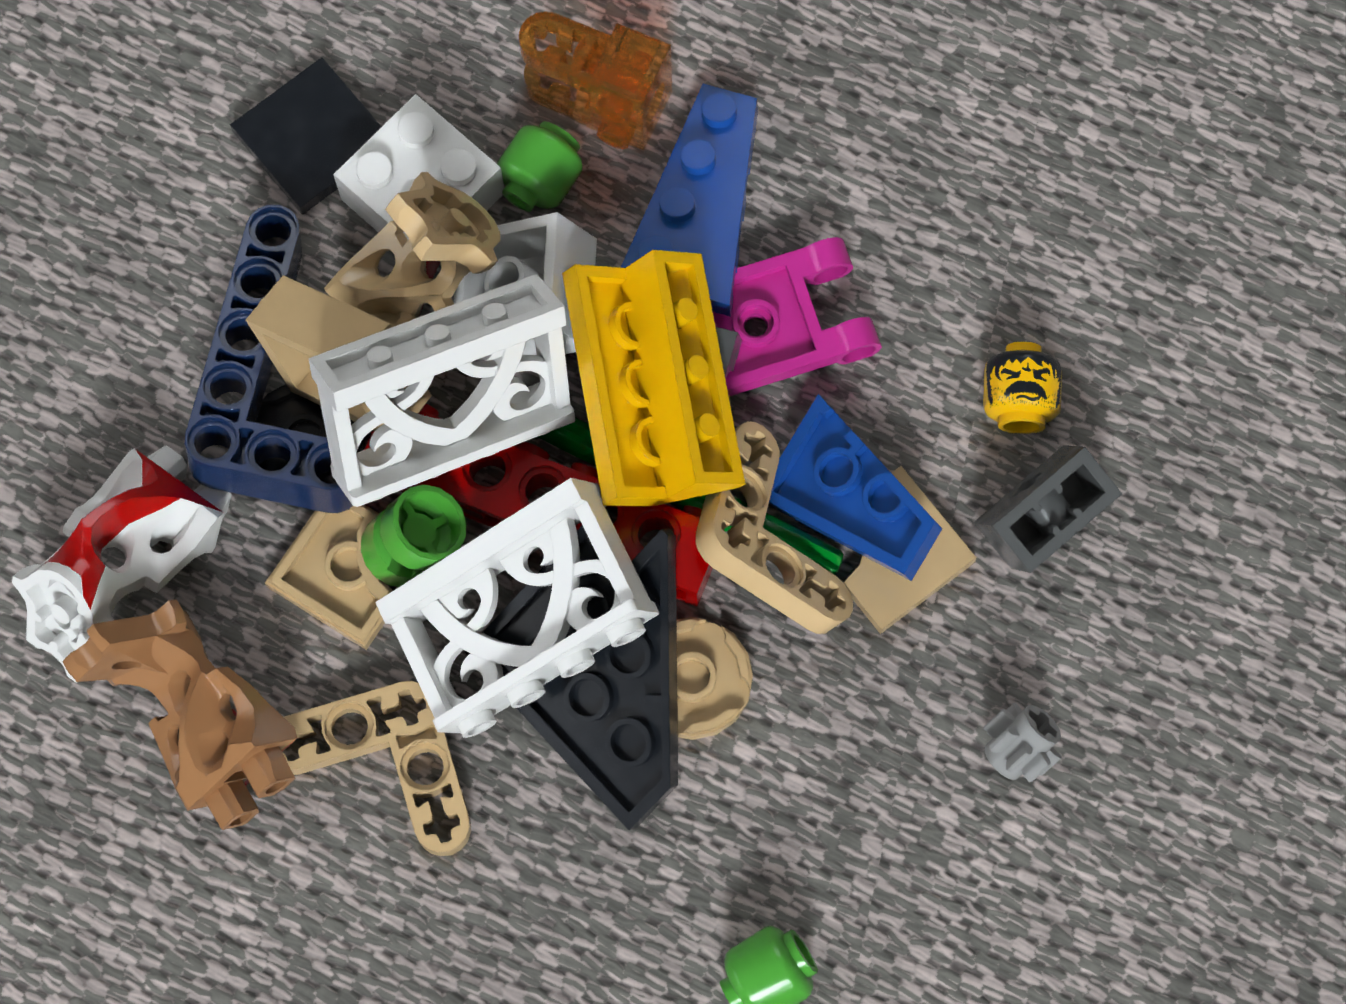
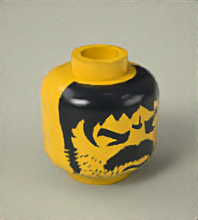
M1033 342L1010 343L1006 346V352L992 356L985 364L983 406L986 415L998 422L1000 430L1020 434L1037 433L1043 431L1046 428V423L1052 421L1060 414L1061 366L1057 359L1042 353V347L1039 344Z

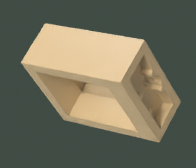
M284 275L246 318V322L290 391L320 406L318 387L312 379L308 358L392 327L389 322ZM427 389L424 395L407 409L419 413L432 396ZM365 403L348 408L350 420L354 422L371 411ZM384 423L374 428L373 431H376Z

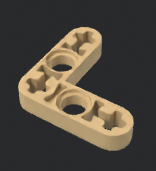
M747 421L735 429L745 485L738 489L745 497L747 507L737 502L730 490L706 495L696 531L695 542L698 552L712 568L807 630L816 634H825L850 617L853 611V600L850 591L836 575L763 528L779 464L780 450L777 441L770 431L763 425ZM749 460L753 462L749 466L744 465ZM729 525L733 526L727 533L724 531ZM766 560L771 561L778 567L783 576L784 584L779 583L772 577L767 569Z
M398 682L284 716L295 727L298 739L315 736L316 733L311 723L322 720V734L331 749L320 754V746L316 741L301 746L298 750L300 758L294 761H289L283 753L294 775L303 774L390 747L413 829L421 846L431 854L449 856L462 850L467 844L471 834V821L446 734L437 732L433 723L435 718L418 682ZM411 695L416 704L426 702V709L418 712V723L407 725L403 717L389 719L384 722L390 733L379 736L378 721L370 708L371 705L381 702V710L385 715L401 709L400 699L404 696ZM353 712L361 714L366 718L368 729L363 739L350 745L336 740L333 728L339 717ZM430 752L436 754L443 761L444 769L441 777L429 785H421L414 782L409 776L411 761L421 753ZM451 787L453 797L440 798L446 816L449 819L459 818L460 825L451 829L452 840L441 843L436 834L426 835L425 828L434 824V816L429 801L417 807L415 799L417 797H435Z

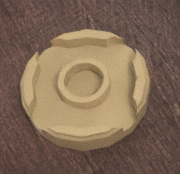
M695 617L678 619V737L694 740L714 736L736 722L749 702L753 680L749 655L736 635L722 625L720 627L715 623L706 622V619Z

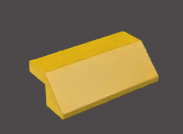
M651 250L626 268L575 264L564 271L562 276L603 506H657L736 489L745 485L702 254Z

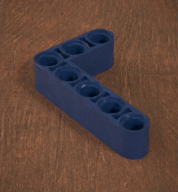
M266 205L258 208L250 215L240 243L185 432L184 444L189 468L193 478L199 484L211 489L326 513H341L349 510L353 505L337 483L328 484L319 479V476L324 472L331 470L330 465L332 462L327 437L256 423L273 363L246 322V318L264 297L253 298L247 294L257 288L271 290L283 275L296 281L302 260L300 225L296 215L290 209L281 205ZM273 237L287 240L278 246L263 244L265 240ZM241 340H253L258 343L254 348L246 351L232 348L236 342ZM227 392H237L243 395V398L232 404H222L216 401L219 396ZM213 445H221L228 448V451L218 458H206L200 455L204 449ZM272 457L282 458L288 462L285 467L277 471H267L260 467L261 463Z

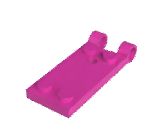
M842 238L823 239L807 247L737 268L733 286L731 317L713 312L715 327L738 332L742 339L733 372L730 371L726 377L729 397L835 363L848 364L868 358L881 350L882 346L870 317L854 318L837 326L822 330L806 284L808 283L819 285L842 278L852 271L853 265ZM752 318H760L765 321L768 328L761 336H751L745 331L744 326L746 322Z

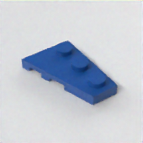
M818 394L779 458L768 505L912 581L942 531L941 526Z

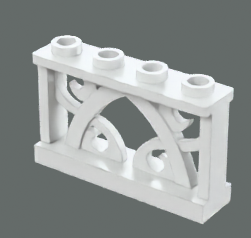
M538 274L528 276L308 358L312 379L318 387L332 462L330 465L332 477L353 506L358 507L379 500L387 495L435 478L481 458L491 456L509 447L545 435L575 421L574 408L570 402L562 327L567 326L565 306ZM535 338L537 355H522L526 341ZM480 358H484L485 360H489V361H475V360L480 359ZM457 368L468 376L482 378L469 398L449 418H432L407 409L424 395L435 375ZM532 371L539 374L540 382L527 387L521 379L514 377L516 372ZM365 403L371 411L364 414L351 425L348 408ZM384 423L371 436V448L357 453L363 438L371 430Z
M569 478L375 602L385 624H391L433 713L435 718L433 723L437 732L461 733L463 738H468L488 730L497 722L494 715L510 705L512 708H518L537 700L546 692L543 685L559 675L562 678L571 677L588 669L595 663L593 657L595 653L610 644L612 647H618L632 642L645 633L646 629L643 624L660 614L655 602L650 600L605 509L606 506H603L600 487L597 483ZM582 523L599 560L580 562L577 524ZM540 548L544 554V559L540 565L548 566L553 564V571L538 574L532 572L528 566L529 555ZM504 570L514 579L524 584L541 587L552 586L545 619L532 646L506 643L481 632L492 619L497 607L498 582L496 575ZM591 573H598L608 578L615 590L614 603L610 611L597 619H592L588 615L587 604L591 598L603 597V595L593 588H579L580 576ZM475 589L480 595L481 603L474 617L467 623L464 619L468 618L475 609L465 608L463 596ZM427 619L441 634L450 640L439 656L423 624V621ZM570 625L577 630L575 633L566 637ZM463 650L471 654L464 659L461 665V681L467 682L471 673L476 670L483 676L481 689L467 699L459 697L450 682L452 664ZM501 664L518 668L503 676Z

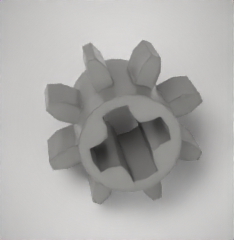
M1013 703L1006 710L1002 709L984 726V730L993 737L985 745L986 757L990 764L1008 779L1016 780L1023 774L1028 782H1033L1039 775L1045 774L1062 757L1053 748L1061 739L1060 730L1052 717L1037 706L1029 705L1022 711L1017 703Z

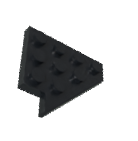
M582 525L577 530L580 562L599 560ZM670 528L661 529L631 561L650 600L655 602L660 613L643 624L646 629L645 633L622 646L612 647L611 644L593 655L595 663L591 667L571 677L562 678L559 675L543 685L546 691L543 696L525 706L517 708L628 830L638 827L678 786L676 535ZM553 564L543 566L538 573L553 571ZM591 573L580 576L579 588H593L603 595V597L591 598L587 604L588 615L592 619H597L610 611L614 603L615 590L610 580L601 574ZM526 585L482 633L506 643L532 646L545 619L552 586ZM570 625L566 637L575 633L577 630ZM501 664L503 676L518 668Z

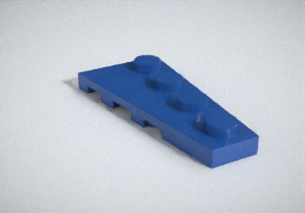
M702 84L620 267L626 268L651 250L700 253L703 258L712 311L729 317L732 314L735 273H737L740 233L742 221L744 222L748 175L751 170L758 117L757 98Z

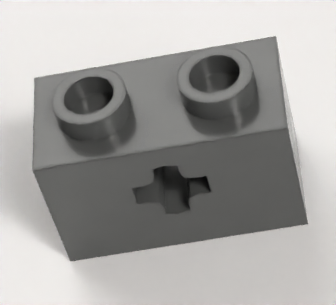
M1063 445L973 523L1011 569L1031 573L1120 497L1122 492L1086 447Z

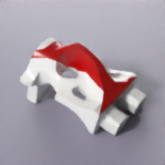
M167 445L148 457L135 448L129 451L95 495L86 503L77 507L63 527V533L69 537L67 541L41 565L34 564L22 568L13 576L12 583L26 603V640L36 648L51 653L65 668L62 661L71 652L77 650L88 641L90 636L87 630L92 624L114 620L111 614L116 604L125 595L138 591L143 586L157 593L194 558L204 553L213 552L222 519L229 508L231 493L211 489L200 485L194 491L182 483L186 476L187 464L180 454ZM159 541L170 543L173 547L170 551L162 554L153 552L151 549ZM116 547L123 551L126 557L124 565L118 569L106 566L101 558V553L106 548ZM65 668L67 676L74 682H76V680L68 673V671Z

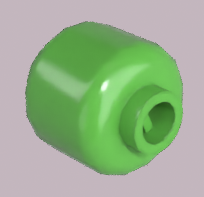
M543 121L539 126H523L517 131L496 163L501 167L503 184L505 185L502 191L503 196L513 205L527 212H531L534 206L545 209H553L559 206L583 170L582 159L577 153L580 149L579 143L564 129L550 122Z
M769 925L729 949L724 957L727 977L720 981V986L730 1004H799L811 995L813 990L812 976L818 973V968L809 949L794 930L791 929L784 933L779 928Z

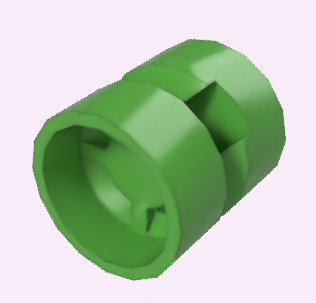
M425 484L410 487L377 515L364 530L361 536V553L365 565L374 577L385 584L396 587L402 586L460 549L466 537V519L463 510L452 495L439 487Z

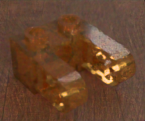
M538 12L528 17L521 25L519 44L521 56L526 63L524 80L529 97L535 103L597 131L596 134L599 139L614 148L627 149L631 145L645 150L672 93L671 45L618 23L612 34L608 35L554 12ZM548 33L556 35L557 46L549 45L545 50L537 51L536 39L534 38L544 40ZM574 42H578L573 53ZM566 51L573 53V56L568 55ZM538 73L562 81L577 89L576 101L570 100V87L561 83L553 82L549 89L542 88Z

